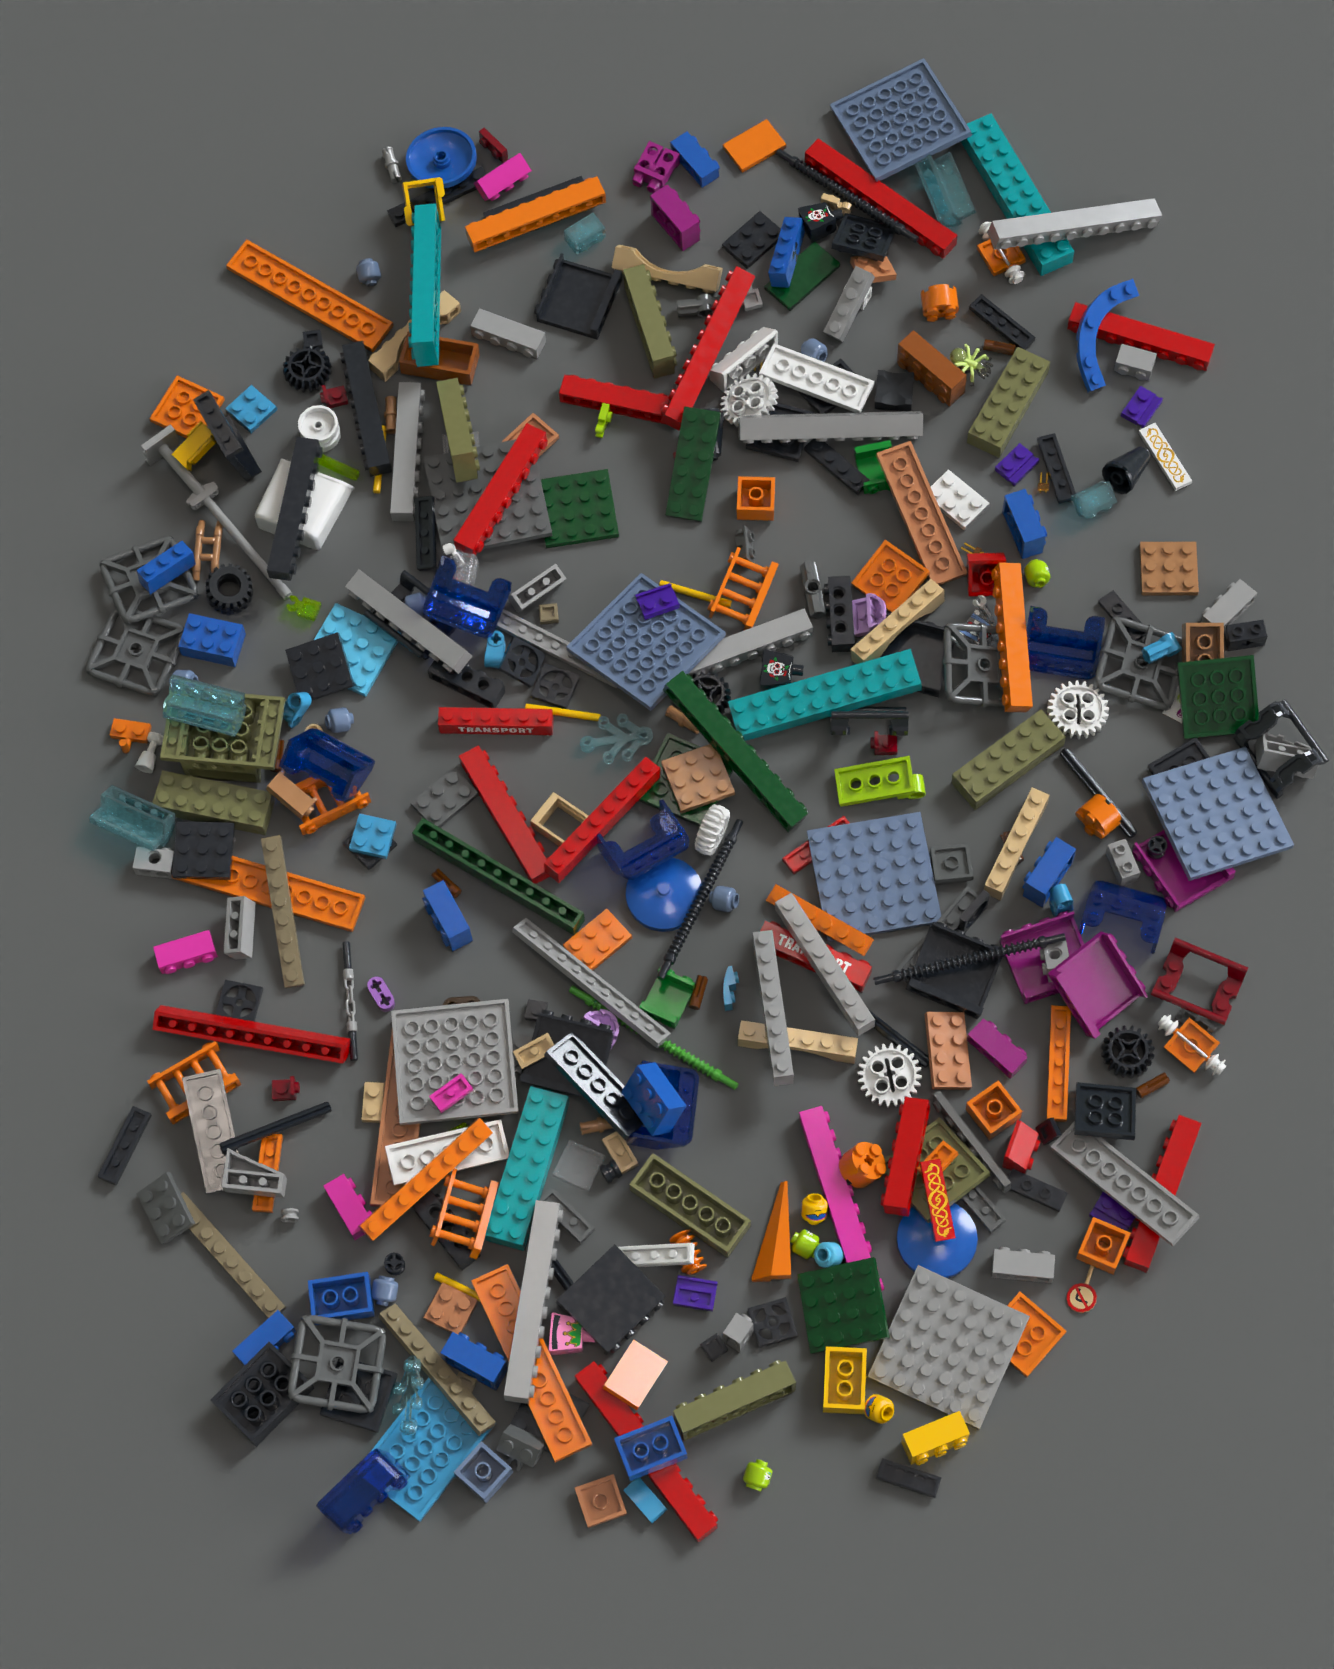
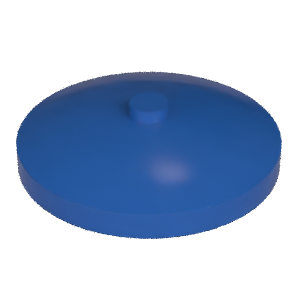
M437 127L421 133L412 141L406 153V165L411 177L415 181L440 177L443 180L444 188L455 186L464 181L472 173L477 161V153L472 139L463 131L452 127ZM433 185L425 186L428 188H434Z
M673 857L653 858L639 865L629 877L626 886L627 906L634 919L648 929L661 932L677 930L682 926L681 923L684 922L686 914L689 913L688 909L691 908L690 905L693 904L695 896L698 895L697 892L700 890L702 883L695 870L684 861Z
M955 1203L950 1206L956 1238L939 1242L934 1240L931 1222L927 1223L914 1207L910 1209L909 1217L903 1216L897 1231V1247L902 1260L913 1272H915L919 1265L943 1277L950 1278L962 1272L970 1264L977 1248V1230L972 1218L962 1207Z

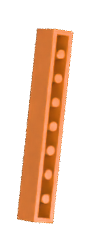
M597 176L587 178L578 184H571L567 188L553 191L549 195L537 197L528 203H521L512 209H506L499 214L490 215L478 222H472L465 226L466 236L475 253L606 203V194Z
M998 563L992 570L991 577L994 580L993 597L996 599L994 613L997 616L996 633L999 636L997 649L1000 651L999 669L1002 672L1000 685L1003 687L1002 705H1004L1005 712L1026 713L1033 707L1021 563Z
M481 1118L475 1120L358 1227L371 1241H374L493 1132Z

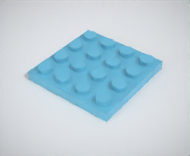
M335 603L314 640L337 632L340 633L355 685L348 689L366 697L398 641L364 615Z

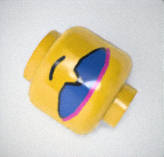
M809 1194L802 1201V1218L811 1225L823 1222L827 1218L828 1203L826 1199L820 1194Z
M873 1394L865 1402L864 1414L868 1419L884 1424L893 1417L894 1405L890 1399L879 1394Z

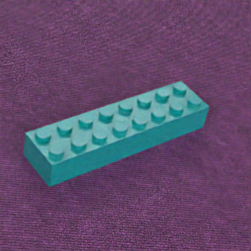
M530 1086L485 1234L486 1241L525 1251L532 1227L536 1200L541 1198L569 1107L568 1096Z

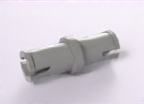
M387 147L388 152L383 148L382 153L386 162L385 168L389 171L391 182L397 183L396 178L400 182L402 176L393 148Z

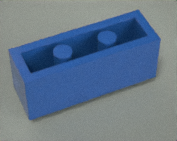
M687 131L670 142V150L680 154V163L701 188L719 177V164L716 160H712L709 157L708 151L699 145L695 136H691Z
M180 541L137 570L139 582L151 595L196 565L194 554L183 541Z
M277 1310L232 1352L245 1366L268 1342L279 1351V1347L284 1342H290L297 1331L283 1314Z

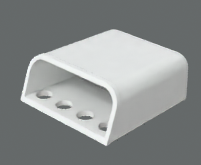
M282 458L255 512L258 528L275 534L291 464L290 461ZM320 472L315 474L314 477L315 489L311 491L310 495L312 503L311 507L307 508L308 521L303 526L304 539L300 541L301 545L314 550L321 549L355 488L348 483Z

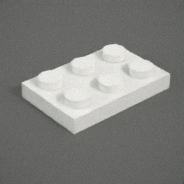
M947 470L931 486L941 512L964 531L990 505L987 500L950 470Z

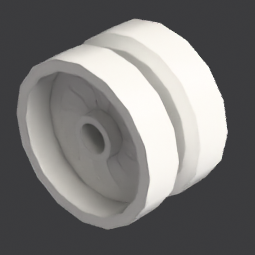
M322 405L312 406L300 415L298 420L300 437L318 439L320 446L323 447V452L332 450L338 444L341 438L340 427L335 412L329 407Z

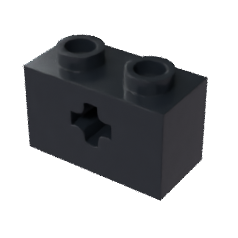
M1264 620L1226 625L1224 631L1227 651L1265 646L1268 637Z

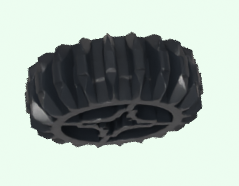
M303 345L301 350L296 347V352L290 351V356H286V362H283L285 380L289 382L291 387L294 386L297 391L301 388L303 393L306 389H309L310 392H312V388L319 390V385H325L324 381H329V376L332 373V365L328 355L326 356L324 350L320 351L318 347L313 349L311 345L307 349ZM312 360L317 361L321 365H317V363L312 362ZM293 372H296L297 374L302 375V378L299 377V376H297V375H295Z
M701 671L700 676L694 673V684L705 692L706 698L710 702H713V699L721 694V698L716 705L719 712L724 714V708L728 709V701H731V696H729L731 690L728 689V682L724 683L723 677L718 679L717 673L711 676L710 671H708L707 675H704Z
M1125 1025L1122 1026V1031L1116 1027L1115 1033L1110 1031L1108 1033L1109 1038L1105 1037L1103 1040L1105 1044L1101 1046L1103 1050L1101 1057L1105 1058L1103 1063L1110 1064L1108 1070L1110 1071L1114 1068L1115 1075L1121 1072L1122 1078H1125L1126 1073H1129V1077L1133 1078L1134 1072L1137 1076H1140L1141 1070L1146 1072L1148 1070L1147 1066L1152 1065L1151 1059H1154L1155 1056L1151 1053L1155 1049L1154 1046H1149L1152 1044V1039L1146 1040L1148 1034L1144 1033L1141 1035V1028L1137 1029V1032L1133 1031V1025L1129 1030H1127ZM1124 1039H1131L1133 1041L1126 1042ZM1114 1044L1120 1052L1117 1058L1114 1057L1112 1052ZM1139 1045L1141 1046L1144 1053V1057L1142 1060L1139 1058V1054L1136 1052ZM1125 1049H1132L1131 1054H1124ZM1128 1061L1132 1063V1065L1123 1064V1062Z

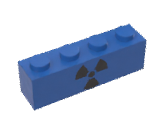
M784 217L768 272L772 287L789 288L805 234L802 218Z

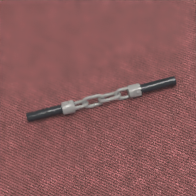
M345 941L342 943L344 961L343 980L347 996L345 1006L348 1015L346 1026L350 1038V1061H357V1022L354 1017L356 1007L353 1000L354 972L351 964L350 942ZM347 981H351V985L347 986ZM352 1003L353 1011L349 1012L348 1004Z

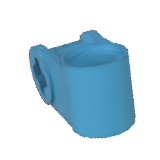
M493 631L488 635L484 659L485 667L499 668L505 655L506 643L504 635L500 631Z
M307 692L292 693L285 701L283 719L288 722L290 728L299 724L311 705L312 699Z
M1058 884L1050 890L1049 906L1054 917L1067 910L1073 911V899L1066 884Z

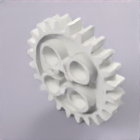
M754 373L753 377L747 374L746 379L741 376L739 382L734 380L735 385H728L730 390L724 391L726 396L721 397L723 401L720 403L721 411H724L725 419L731 425L734 423L738 427V416L770 415L769 411L775 410L772 405L777 404L775 399L778 398L776 394L778 391L768 377L764 378L763 374L758 377Z
M1076 680L1075 685L1068 681L1067 687L1061 684L1060 689L1055 688V692L1051 693L1047 704V712L1050 713L1048 717L1053 719L1052 722L1058 725L1059 730H1063L1064 735L1067 732L1070 733L1071 739L1074 734L1077 735L1078 739H1080L1081 735H1084L1087 739L1089 733L1095 736V732H1100L1101 726H1105L1109 716L1107 714L1109 707H1106L1108 700H1103L1105 694H1098L1099 688L1093 690V684L1087 687L1086 681L1082 685H1079L1078 680ZM1076 695L1079 696V707H1078V710H1079V712H1080V715H1079V722H1080V724H1077V708H1076L1077 698H1076ZM1064 700H1070L1071 703H1067ZM1083 700H1089L1091 703H1086ZM1069 716L1072 720H1068L1065 717ZM1084 717H1090L1092 720H1086Z
M892 1043L889 1048L882 1044L881 1050L875 1046V1053L868 1051L870 1057H863L865 1064H859L863 1071L858 1072V1075L863 1078L859 1079L858 1082L865 1084L861 1087V1091L867 1090L866 1098L871 1095L873 1096L872 1103L879 1100V1106H881L883 1102H886L887 1108H889L890 1103L893 1102L894 1106L897 1107V1101L904 1104V1098L911 1097L910 1093L917 1094L914 1087L921 1086L916 1080L922 1079V1075L916 1073L921 1071V1067H915L919 1061H912L914 1053L907 1055L908 1048L901 1051V1045L893 1049ZM885 1059L889 1060L891 1074H895L892 1076L894 1092H891ZM894 1060H901L903 1065L900 1068H895L892 1066ZM875 1064H882L884 1068L880 1072H875L873 1066ZM905 1079L907 1081L906 1086L898 1087L896 1085L897 1080ZM879 1083H886L888 1086L885 1091H879L876 1087Z

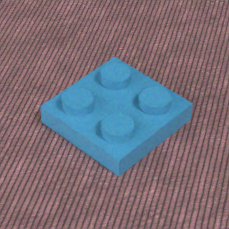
M250 385L225 409L228 414L252 434L277 411V406Z
M359 813L349 850L387 859L397 825L396 821Z

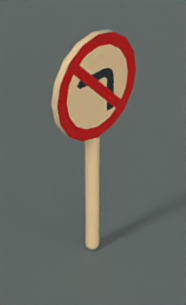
M1090 1265L1085 1283L1075 1284L1067 1293L1069 1307L1079 1313L1090 1311L1094 1308L1097 1301L1095 1290L1088 1285L1094 1269L1092 1265Z

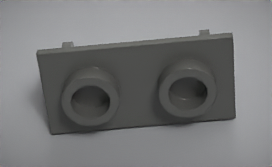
M744 525V530L739 529L735 534L736 547H743L738 557L755 563L756 551L753 546L755 536L753 531Z
M1183 1008L1179 1010L1180 1012L1175 1017L1182 1024L1190 1017L1210 1035L1219 1026L1214 1021Z

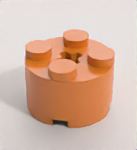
M938 284L928 287L929 290L926 292L924 290L921 291L922 310L927 321L933 322L941 317L950 320L956 317L955 314L959 311L955 286L952 289L949 288L948 284Z
M1095 794L1075 812V815L1085 825L1084 830L1088 835H1095L1103 839L1121 823L1119 821L1122 819L1116 807L1112 803L1108 805L1105 802L1106 797L1101 794Z
M869 1142L858 1143L845 1152L839 1161L842 1177L845 1180L848 1179L852 1183L851 1185L856 1188L868 1186L880 1178L887 1170L881 1147Z

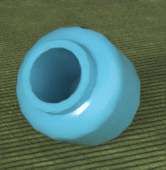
M822 1242L814 1251L816 1263L823 1268L840 1265L844 1258L842 1247L835 1242Z

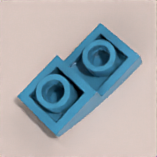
M728 966L723 984L725 1011L733 1010L732 1003H735L733 991L736 990V983H739L737 971L733 972L732 966Z
M641 1478L635 1479L624 1489V1492L651 1523L668 1510Z

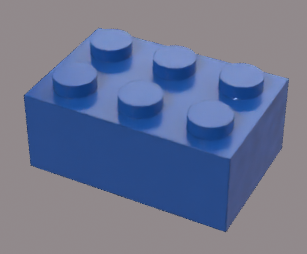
M1026 489L1005 495L1002 510L1022 559L1043 553L1044 545H1046L1045 537H1047L1045 527L1040 524L1039 512L1034 510L1033 498L1031 494L1028 495Z
M189 613L178 647L182 656L236 667L246 633L242 624Z
M1057 837L1053 842L1049 841L1046 845L1043 857H1038L1034 864L1033 872H1028L1022 887L1024 889L1023 897L1042 908L1050 898V890L1060 883L1072 865L1076 848Z
M444 880L424 889L422 900L428 915H431L436 930L440 931L444 945L446 947L449 946L454 951L472 942L470 928Z
M656 1062L637 1065L622 1090V1094L652 1136L670 1133L686 1108V1104Z
M368 1272L308 1280L311 1315L341 1320L342 1318L355 1320L375 1317L371 1294V1278Z
M452 1332L440 1352L442 1359L450 1366L496 1391L508 1372L506 1361H504L505 1357L497 1352L492 1354L486 1351L487 1347L479 1342H476V1344L470 1342V1338L461 1332L458 1334Z
M672 1416L614 1438L630 1481L688 1459L687 1452Z

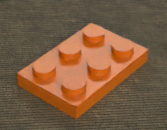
M606 908L566 941L563 947L593 971L631 940L632 935Z

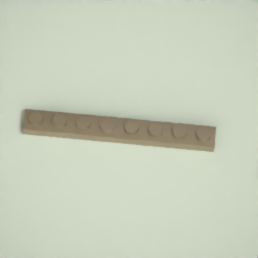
M280 835L261 838L284 987L287 989L305 985L282 839Z
M182 1192L181 1195L195 1222L189 1230L267 1318L272 1316L277 1310L282 1313L286 1306L189 1197Z
M396 1303L379 1313V1319L478 1436L495 1426L496 1421Z

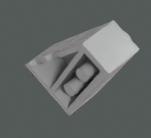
M1266 732L1255 743L1257 768L1276 772L1281 765L1293 756L1303 754L1312 749L1310 746L1295 741L1294 744L1284 740L1283 735L1278 734L1277 737ZM1319 765L1314 766L1305 774L1297 772L1294 776L1313 779Z
M227 1148L222 1188L225 1192L277 1198L285 1197L287 1178L283 1173Z

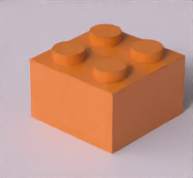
M738 476L737 520L774 521L775 477Z
M999 1080L968 1101L965 1108L989 1140L1019 1120L1023 1112Z
M1093 1217L1076 1259L1114 1275L1131 1233Z

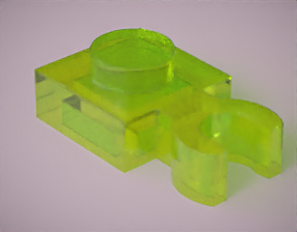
M290 596V600L295 602V604H286L287 610H298L297 616L312 621L316 620L322 606L321 602L306 597L299 601L296 596Z

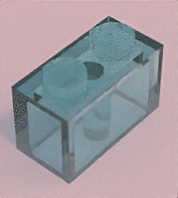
M594 213L564 230L565 241L576 255L587 251L590 246L600 243L606 237L605 226Z
M1108 481L1098 482L1071 496L1078 516L1086 519L1096 516L1098 511L1111 509L1112 505L1117 503L1111 484Z

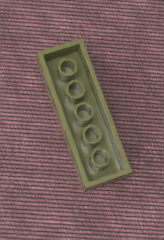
M644 264L623 269L624 288L653 377L656 379L674 374L675 366H677L675 358L677 354L675 347L671 346L670 332L666 331L664 315L661 316L660 311L662 309L660 301H657L655 297L657 296L655 286L651 285L650 282L652 281L650 271H646Z
M1017 347L968 432L967 443L1000 458L1048 375L1050 361Z
M458 378L437 381L440 406L456 483L478 479L477 471H480L479 461L475 460V458H478L474 435L470 434L473 431L466 397H462L465 395L463 384L459 385Z
M1041 709L954 772L951 783L973 809L977 810L1063 747L1066 736Z
M162 770L152 806L153 809L164 813L166 816L196 822L234 823L236 830L266 835L275 798L268 791Z
M654 1153L651 1154L629 1184L632 1193L686 1230L690 1229V1233L727 1258L751 1227L750 1219Z
M780 1360L775 1361L769 1365V1368L763 1371L761 1368L751 1372V1376L745 1379L739 1377L733 1380L732 1384L727 1387L721 1385L707 1396L705 1393L695 1397V1401L689 1404L683 1402L677 1405L676 1409L673 1410V1415L683 1440H688L795 1392L796 1381L786 1360L783 1362Z

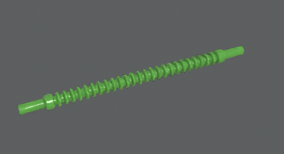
M573 985L571 986L569 992L585 1001V1004L589 1007L593 1006V1009L597 1008L598 1011L600 1009L608 1010L590 994ZM616 1016L617 1022H621V1026L626 1025V1029L631 1028ZM671 1040L665 1041L659 1046V1048L663 1047L664 1051L668 1050L669 1054L673 1053L674 1057L678 1056L679 1060L687 1061L688 1065L692 1064V1068L697 1067V1071L702 1070V1074L707 1073V1077L711 1076L712 1080L720 1081L734 1090L738 1087L739 1083L722 1074L720 1069L717 1068L715 1070L714 1066L710 1067L709 1063L705 1064V1061H700L699 1057L691 1056L690 1052L686 1053L685 1049L681 1050V1046L676 1047V1043L671 1044Z

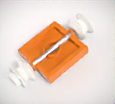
M984 222L981 224L978 233L984 234L982 239L985 242L977 245L978 252L993 276L1005 272V277H1010L1008 280L1010 284L1020 283L1025 275L1023 271H1020V265L1026 262L1025 256L1018 246L994 250L987 233L992 222Z
M1164 1015L1158 1022L1160 1026L1158 1030L1164 1029L1166 1031L1165 1036L1173 1033V1037L1167 1042L1164 1049L1193 1073L1206 1062V1070L1211 1068L1213 1070L1212 1075L1216 1073L1220 1075L1226 1068L1224 1064L1226 1060L1220 1061L1218 1059L1219 1054L1211 1057L1212 1052L1218 1047L1220 1042L1190 1017L1178 1029V1020L1173 1022L1170 1020L1171 1015L1168 1017Z

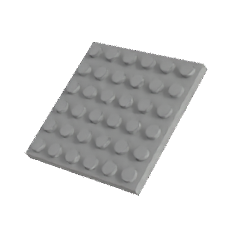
M508 999L391 1011L400 1126L519 1113ZM462 1073L472 1086L473 1091L441 1113L429 1096Z
M918 1265L888 1330L890 1338L884 1339L867 1377L948 1415L960 1411L965 1423L980 1429L1030 1316Z

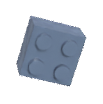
M482 1441L454 1471L455 1477L484 1503H487L513 1474L512 1468Z

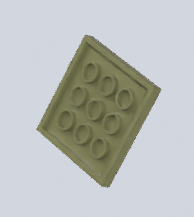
M939 1117L926 1128L920 1162H923L942 1141H945L958 1152L959 1155L943 1171L949 1206H951L990 1176V1172ZM894 1152L885 1158V1164L887 1169L884 1173L885 1176H889L890 1169H888L889 1158L893 1157ZM917 1173L911 1205L929 1223L931 1219L922 1175Z

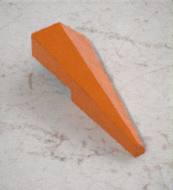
M787 1181L780 1183L752 1275V1282H768L771 1279H791Z

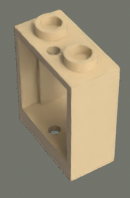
M553 792L531 819V827L560 846L564 840L543 826L556 808L559 807L580 821L581 824L588 815Z

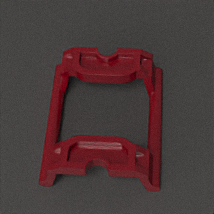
M1175 937L1162 968L1166 971V975L1158 977L1151 995L1225 1025L1232 1009L1229 1000L1232 998L1236 999L1249 967ZM1189 952L1228 967V977L1220 984L1211 1005L1212 1012L1170 995L1178 984L1184 968L1183 959Z

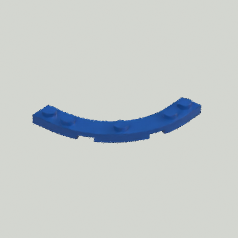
M1133 279L1114 285L1100 293L1088 305L1080 320L1076 336L1078 341L1076 357L1087 392L1106 386L1096 357L1095 347L1098 328L1105 315L1114 306L1139 296Z

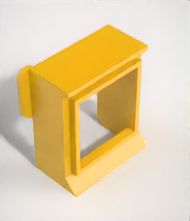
M442 178L402 183L406 206L404 213L408 226H414L408 189L430 185L434 186L440 222L445 221L442 197L445 195Z
M201 421L187 434L188 438L172 453L190 471H192V464L195 465L217 442L209 427Z

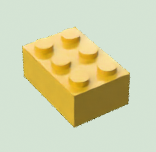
M826 1347L823 1412L864 1414L866 1348Z
M958 1411L904 1433L901 1443L910 1464L916 1463L918 1466L926 1463L929 1457L935 1455L938 1458L947 1453L946 1450L951 1448L958 1450L966 1446L965 1443L968 1442L970 1433L961 1412Z

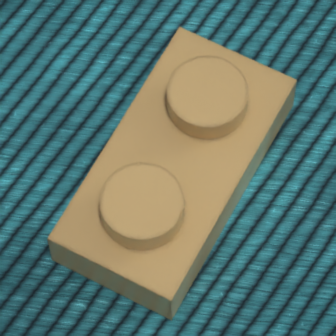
M546 1033L516 1049L513 1053L521 1068L524 1069L545 1058V1052L554 1046V1043L549 1033Z
M365 1082L362 1122L380 1123L385 1083Z
M617 1131L602 1139L604 1146L611 1158L617 1163L622 1174L639 1165L627 1142Z

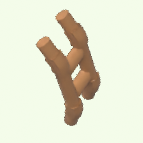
M199 520L194 549L196 565L192 567L194 580H200L201 561H211L212 573L215 567L219 569L221 538L223 534V526L219 521H217L214 530V537H204L206 522L204 520ZM202 544L213 545V553L201 554Z

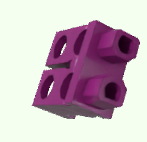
M649 141L634 167L633 185L641 187L646 182L648 183L647 190L655 193L665 186L674 169L679 166L680 154L667 148L663 149V146Z

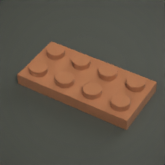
M926 1012L925 1024L932 1089L970 1090L972 1083L964 1012Z

